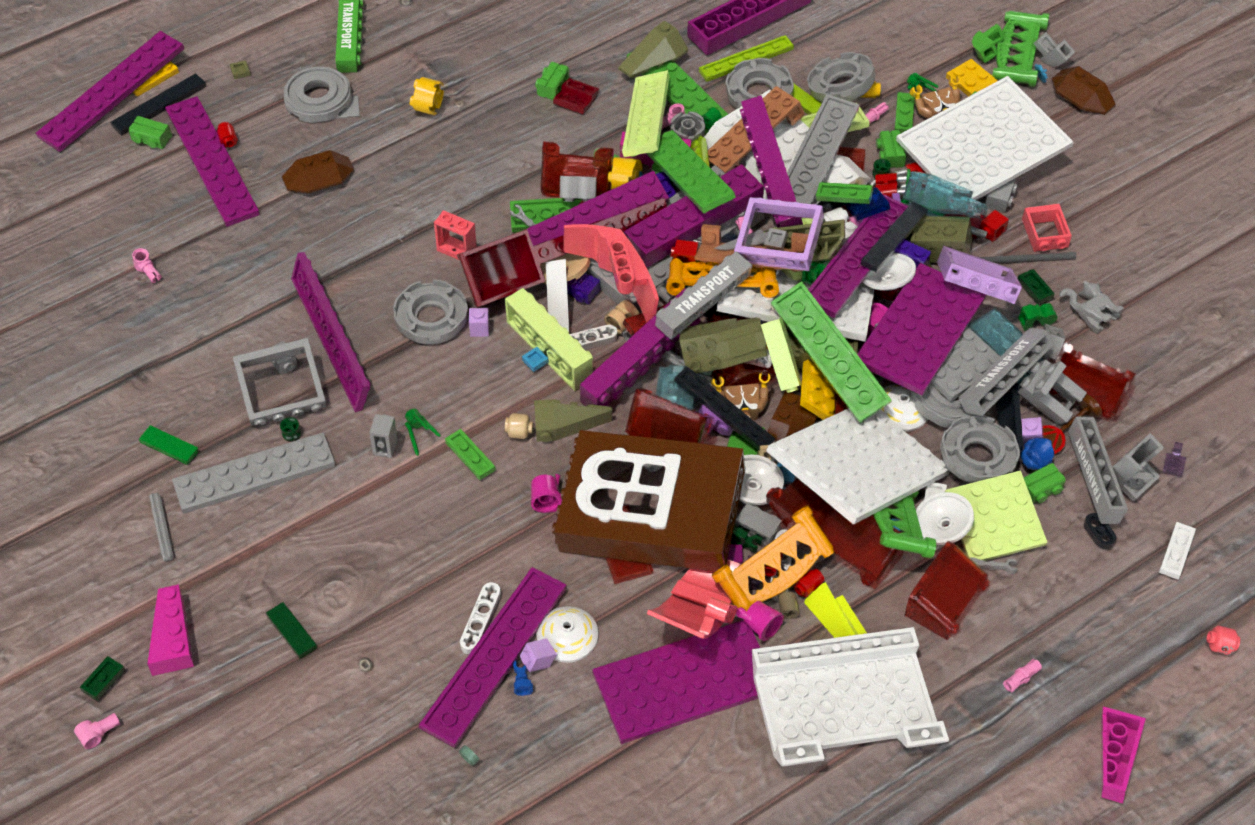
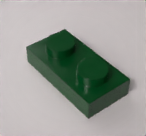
M1034 269L1018 275L1019 283L1038 305L1054 298L1055 293Z
M107 656L84 681L80 689L83 693L98 701L125 671V668L122 664Z

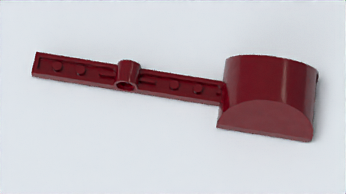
M660 198L589 225L612 227L624 232L666 208L667 204L665 198ZM524 229L457 254L474 299V305L479 307L514 294L522 288L527 289L545 282L540 264L567 254L563 250L564 235L533 246L528 230Z

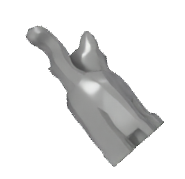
M1083 282V291L1079 292L1078 295L1088 299V301L1082 304L1077 303L1075 291L1068 288L1061 290L1059 296H1070V305L1096 334L1104 329L1100 325L1102 321L1110 322L1111 319L1117 320L1124 309L1121 305H1114L1109 296L1101 292L1098 283Z

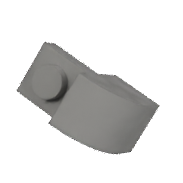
M1047 32L1042 34L1033 43L1043 55L1040 60L1053 67L1063 64L1075 53L1065 39L1056 44Z

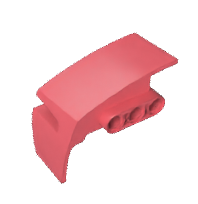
M588 224L564 225V252L592 258L597 261L600 268L613 272L617 290L622 294H630L632 292L642 310L646 323L651 320L657 311L659 301L657 290L643 260L626 235L620 229Z
M727 560V564L732 571L741 565L740 563ZM689 568L681 580H678L671 591L672 595L659 607L648 610L647 614L702 639H706L712 636L724 622L729 624L733 622L737 606L732 605V601L719 582L715 583L711 577L714 573L713 571Z

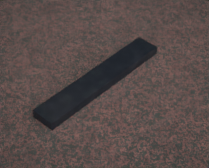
M195 73L111 121V126L120 135H123L129 131V127L134 123L137 116L151 119L165 111V107L178 103L206 87V82Z
M912 202L861 259L860 264L877 272L923 220L929 209Z
M687 366L673 380L756 449L760 450V446L770 445L775 441L776 438Z

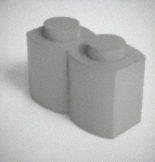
M560 176V198H564V201L574 202L575 198H581V202H586L596 197L597 177Z

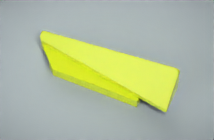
M826 582L821 584L805 599L804 604L834 638L867 634L844 596L842 595L835 599Z

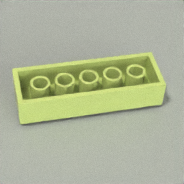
M524 288L505 298L507 323L533 349L538 347L548 357V365L574 391L580 389V384L593 373V357L591 353L585 351L581 347L580 342L577 339H573L565 327L562 328L557 319L551 316L545 307L539 304L534 296Z

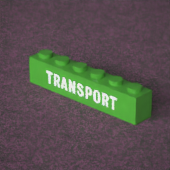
M339 0L335 61L337 71L341 73L357 72L358 65H361V58L358 54L361 53V43L359 42H362V33L359 31L362 30V20L360 19H363V9H361V7H364L363 0Z

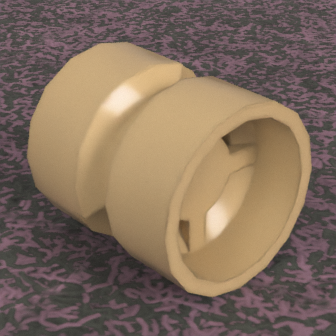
M623 300L615 309H612L605 315L604 321L606 325L615 326L617 334H621L639 318V312L631 302Z

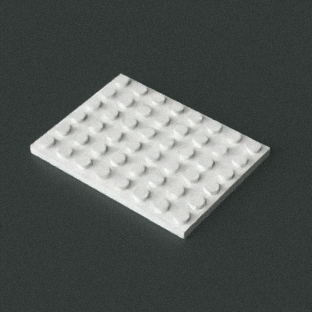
M1008 76L896 137V141L942 190L959 195L957 203L960 206H967L1073 146V141Z
M781 269L776 270L779 292L775 297H764L760 292V287H736L718 301L716 311L748 318L757 317L767 322L780 319L770 302L800 283L802 279L798 281L792 280ZM752 272L750 276H754L756 272ZM803 282L807 289L811 287V285ZM863 282L835 318L828 316L845 338L866 341L874 289Z
M846 409L768 445L766 452L853 525L950 473L944 461L933 455L929 449L923 447L915 438L908 435L900 426L893 423L880 411L859 423L851 411Z

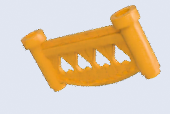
M678 258L673 259L669 264V278L666 282L667 292L677 296L685 286H694L701 276L705 277L709 274L707 271L720 264L718 262L704 263L701 261L683 263ZM752 266L751 273L756 272V274L749 276L737 286L760 287L761 294L767 298L775 297L779 292L776 270L770 267L756 268ZM688 271H694V272H696V271H701V272H700L699 274H697V275H692V274H691L690 272H688Z
M808 505L791 516L796 523L794 526L733 571L727 564L711 575L715 583L719 582L737 608L742 607L747 611L756 601L763 602L777 596L800 580L820 556L827 558L834 553L832 544L811 515L813 512ZM796 541L811 548V552L805 554L803 559L797 557ZM780 553L795 559V564L789 566L786 571L781 569ZM764 564L779 571V576L773 578L770 583L765 581ZM748 576L763 583V588L756 590L754 595L749 593Z

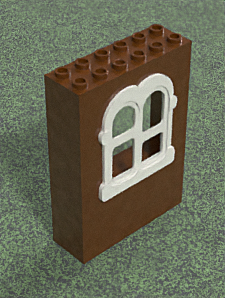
M586 430L579 431L578 437H575L574 454L570 455V471H567L565 475L566 486L561 491L562 502L561 505L557 506V522H554L552 526L555 544L558 545L560 552L713 572L727 565L746 471L743 448ZM609 460L631 462L634 464L631 481L628 483L604 480L599 477L598 468L603 462ZM643 465H657L666 468L661 486L639 484ZM605 488L617 490L614 509L603 510L595 508L591 503L592 494L596 490ZM631 491L658 495L659 501L656 513L654 515L624 512L622 509L626 493Z

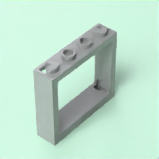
M308 338L233 357L251 426L259 424L262 426L272 420L275 422L282 421L288 416L293 415L297 417L303 415L304 412L311 410L312 412H317L318 409L326 407ZM306 353L318 397L254 413L242 368Z

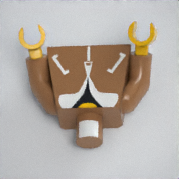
M952 77L949 79L948 83L952 90L949 87L921 94L923 89L920 85L916 86L917 92L914 87L911 88L910 95L915 97L914 101L919 115L929 119L960 102V90L957 88L961 81L960 77H956L957 83L953 82Z
M768 373L767 381H763L761 374L759 375L758 379L761 387H759V384L726 386L722 390L721 386L724 384L722 377H719L720 385L715 384L714 378L711 381V385L752 420L758 419V413L763 412L768 402L769 387H767V383L770 381V375Z

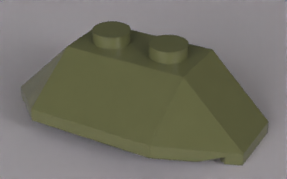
M844 219L822 222L812 262L830 260L845 239ZM811 224L774 229L788 232L784 249H791L792 234H809Z

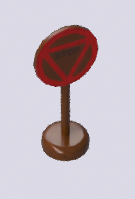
M1086 394L1082 401L1079 402L1082 411L1060 429L1051 425L1043 426V438L1052 441L1054 455L1060 453L1065 447L1066 439L1063 432L1072 425L1075 417H1082L1086 414L1089 417L1098 418L1102 415L1100 405L1090 395Z

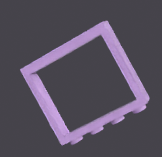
M750 197L734 253L737 251L750 264L809 271L824 218L823 207L817 204ZM761 212L812 218L813 221L804 253L745 246L754 213Z
M943 246L937 264L945 281L1015 304L1022 286L1011 268ZM1003 270H1004V271H1007V274H1006L1005 277H1004V276H1001Z

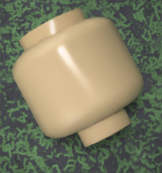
M512 413L509 417H506L505 432L508 433L510 438L526 439L528 434L533 432V422H530V418L526 414Z

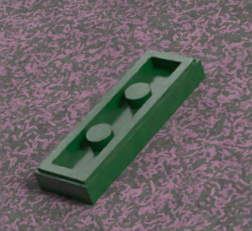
M284 602L266 612L268 619L299 659L317 649V644Z

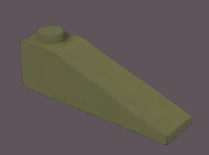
M663 21L652 29L622 62L618 70L632 78L647 72L651 67L663 66L664 62L678 60L688 52V47L677 28Z
M555 399L534 401L537 442L556 441L579 433L580 430H588L612 421V407L593 404L584 407L578 406L577 402H571L569 405L562 404L560 400Z

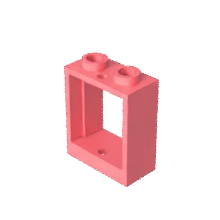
M1060 204L1024 209L1022 221L1034 252L1069 247L1072 235ZM1054 221L1059 235L1039 238L1034 224Z
M443 210L434 221L437 251L458 259L457 254L477 247L475 223ZM449 231L463 236L464 241L450 236Z

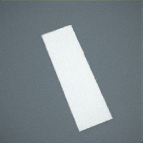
M566 259L546 262L548 313L557 319L562 328L565 327L569 331Z

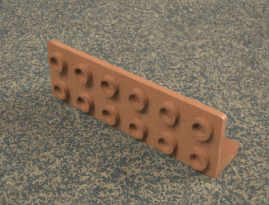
M777 86L763 98L773 129L785 118L793 126L805 115L800 101ZM742 119L708 150L709 162L712 165H716L724 173L740 165L739 162L752 150Z
M702 225V244L694 259L704 263L718 262L721 264L726 256H731L734 253V250L714 249L725 244L721 242V226ZM793 233L791 236V249H783V251L804 253L809 234ZM750 246L755 248L771 249L763 246ZM752 264V266H754V267H756V268L770 267V268H773V269H775V270L787 269V268H780V267H772V266H764V265ZM790 269L791 271H794V272L803 271V270Z

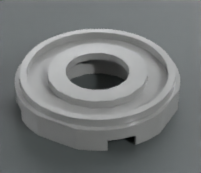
M854 52L840 53L841 57L830 60L829 57L823 59L808 74L807 82L811 95L820 102H823L826 94L847 101H853L861 97L871 88L876 77L872 60L866 55ZM839 77H853L844 83L832 84Z
M756 58L744 60L736 64L734 70L730 74L728 73L726 78V93L729 102L736 109L742 106L741 101L757 97L747 92V88L754 83L767 84L771 90L777 86L793 96L794 84L790 71L784 65L780 67L773 64L771 59Z
M319 66L303 69L294 74L284 87L286 110L290 115L293 113L299 117L300 121L314 123L333 120L339 117L340 111L344 108L347 110L351 104L350 82L346 76L333 68ZM314 87L329 88L328 93L319 98H311L304 94L307 90Z
M433 279V283L421 284V281L409 285L396 298L393 307L395 324L400 333L416 343L426 345L440 344L452 339L462 330L468 319V307L462 291L446 281ZM429 306L441 308L445 313L444 318L433 323L423 322L417 318L419 312Z
M931 383L923 396L910 390V395L913 396L916 402L915 408L923 417L939 426L949 428L951 423L958 418L979 416L966 413L960 400L950 402Z
M966 416L954 420L951 426L944 431L940 443L944 464L955 476L969 483L1013 473L1019 460L1020 449L1015 434L1007 426L1004 429L994 423V418L987 416ZM970 444H982L990 449L993 459L987 462L976 461L966 455L964 449Z

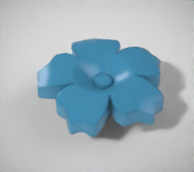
M1035 64V70H1038V78L1043 83L1047 82V69L1043 70L1041 65Z

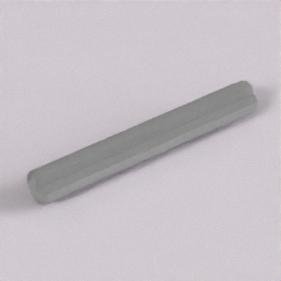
M159 493L151 494L149 498L163 561L172 560L174 556Z

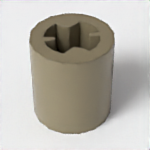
M793 592L780 594L778 602L780 613L784 615V619L797 617L799 609L796 594Z

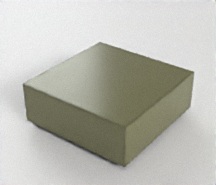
M246 60L229 64L234 80L251 76Z

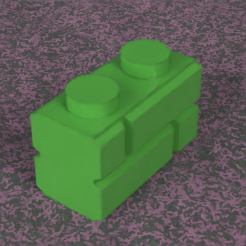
M550 62L549 66L543 69L542 77L536 80L535 87L537 88L538 96L553 100L561 91L562 84L569 79L568 66Z
M137 116L134 123L129 127L131 140L138 144H147L151 148L164 149L172 137L170 125Z
M892 130L891 132L881 131L879 138L876 139V148L880 149L879 159L888 160L891 168L905 166V150L896 141L897 135L901 134L899 130Z
M1053 463L1023 477L1033 504L1036 502L1039 504L1043 503L1048 496L1061 493L1066 481L1065 477Z

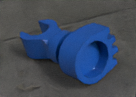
M515 660L513 663V669L516 673L514 693L519 696L531 695L533 684L526 675L528 669L525 664L522 668L517 667Z

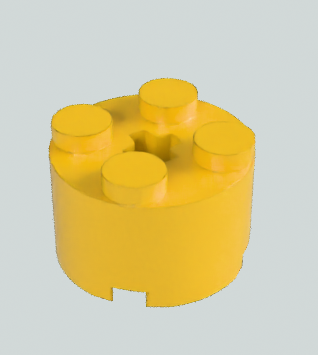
M425 77L416 79L414 82V96H411L409 102L410 106H413L415 111L436 115L435 109H440L444 90H441V86H444V83Z
M614 157L612 172L610 171L608 174V182H611L612 185L611 190L638 178L639 171H642L641 160Z

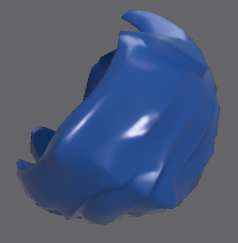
M1046 438L1028 440L1021 452L1023 464L1026 468L1034 471L1052 463L1054 458L1052 441Z

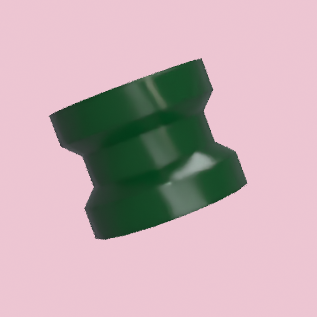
M877 159L873 164V178L875 179V175L890 173V162L886 159Z
M288 417L281 421L280 429L284 440L293 442L300 438L301 430L296 418Z

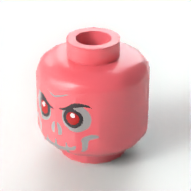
M1218 625L1207 634L1206 640L1209 643L1210 649L1214 652L1230 655L1239 648L1240 637L1234 629Z

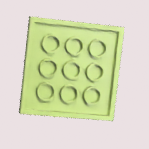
M1021 471L945 490V492L963 496L973 508V526L961 539L967 558L974 557L987 561L1047 544Z

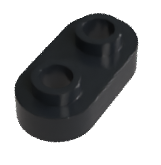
M1097 513L1088 514L1084 521V527L1100 548H1112L1117 539L1109 524H1101Z

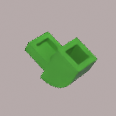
M995 24L984 33L979 30L972 39V44L978 58L986 63L998 54L995 45L1005 39L998 24Z

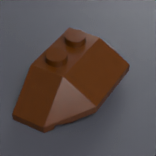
M1080 66L1062 69L1051 79L1055 93L1081 110L1105 115L1116 106L1106 83Z
M328 150L297 159L283 174L282 180L287 191L309 194L342 184L354 172V168L349 157Z
M785 390L767 431L776 438L774 442L815 424L818 416L800 405L801 391L796 390L787 393Z

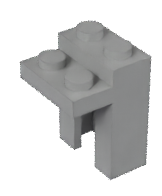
M1047 360L1036 362L1030 369V375L1025 377L1020 383L1021 388L1018 393L1057 425L1067 423L1073 414L1069 409L1076 400L1081 402L1087 392L1062 373L1066 367L1063 362L1059 361L1054 364ZM1051 388L1067 400L1065 406L1048 394Z
M1151 433L1112 466L1120 489L1132 501H1135L1160 477L1147 463L1164 448Z

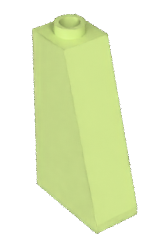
M780 318L761 324L781 391L786 390L789 393L798 390L797 386L801 385V380L783 319Z

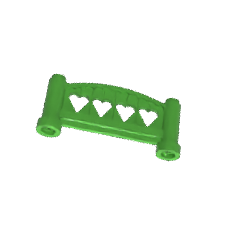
M1016 11L1005 13L1004 21L1007 23L1002 29L1005 39L997 44V68L993 69L992 74L996 80H1001L1008 76L1013 82L1036 87L1038 70H1032L1036 46L1033 43L1038 39L1040 30H1047L1049 14L1043 13L1038 15ZM1014 26H1019L1026 30L1019 33L1013 32L1015 30ZM1012 37H1017L1023 41L1018 44H1011L1013 41ZM1014 48L1017 51H1019L1020 54L1011 56L1009 55V49ZM1007 60H1013L1019 64L1012 67L1006 66L1008 64Z
M919 490L892 504L898 508L889 509L886 507L873 514L882 531L880 537L881 545L918 553L925 558H933L936 551V539L930 537L923 538L913 502ZM890 514H892V515L898 517V518L901 519V520H899V521H893V520H891V519H890V517H891ZM893 526H895V527H897V528L903 530L904 532H903V533H896V532H894V531H893V529H894Z

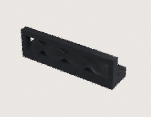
M1015 383L1011 387L1010 392H1006L996 402L997 424L1004 429L1007 426L1015 434L1021 456L1023 435L1018 383Z

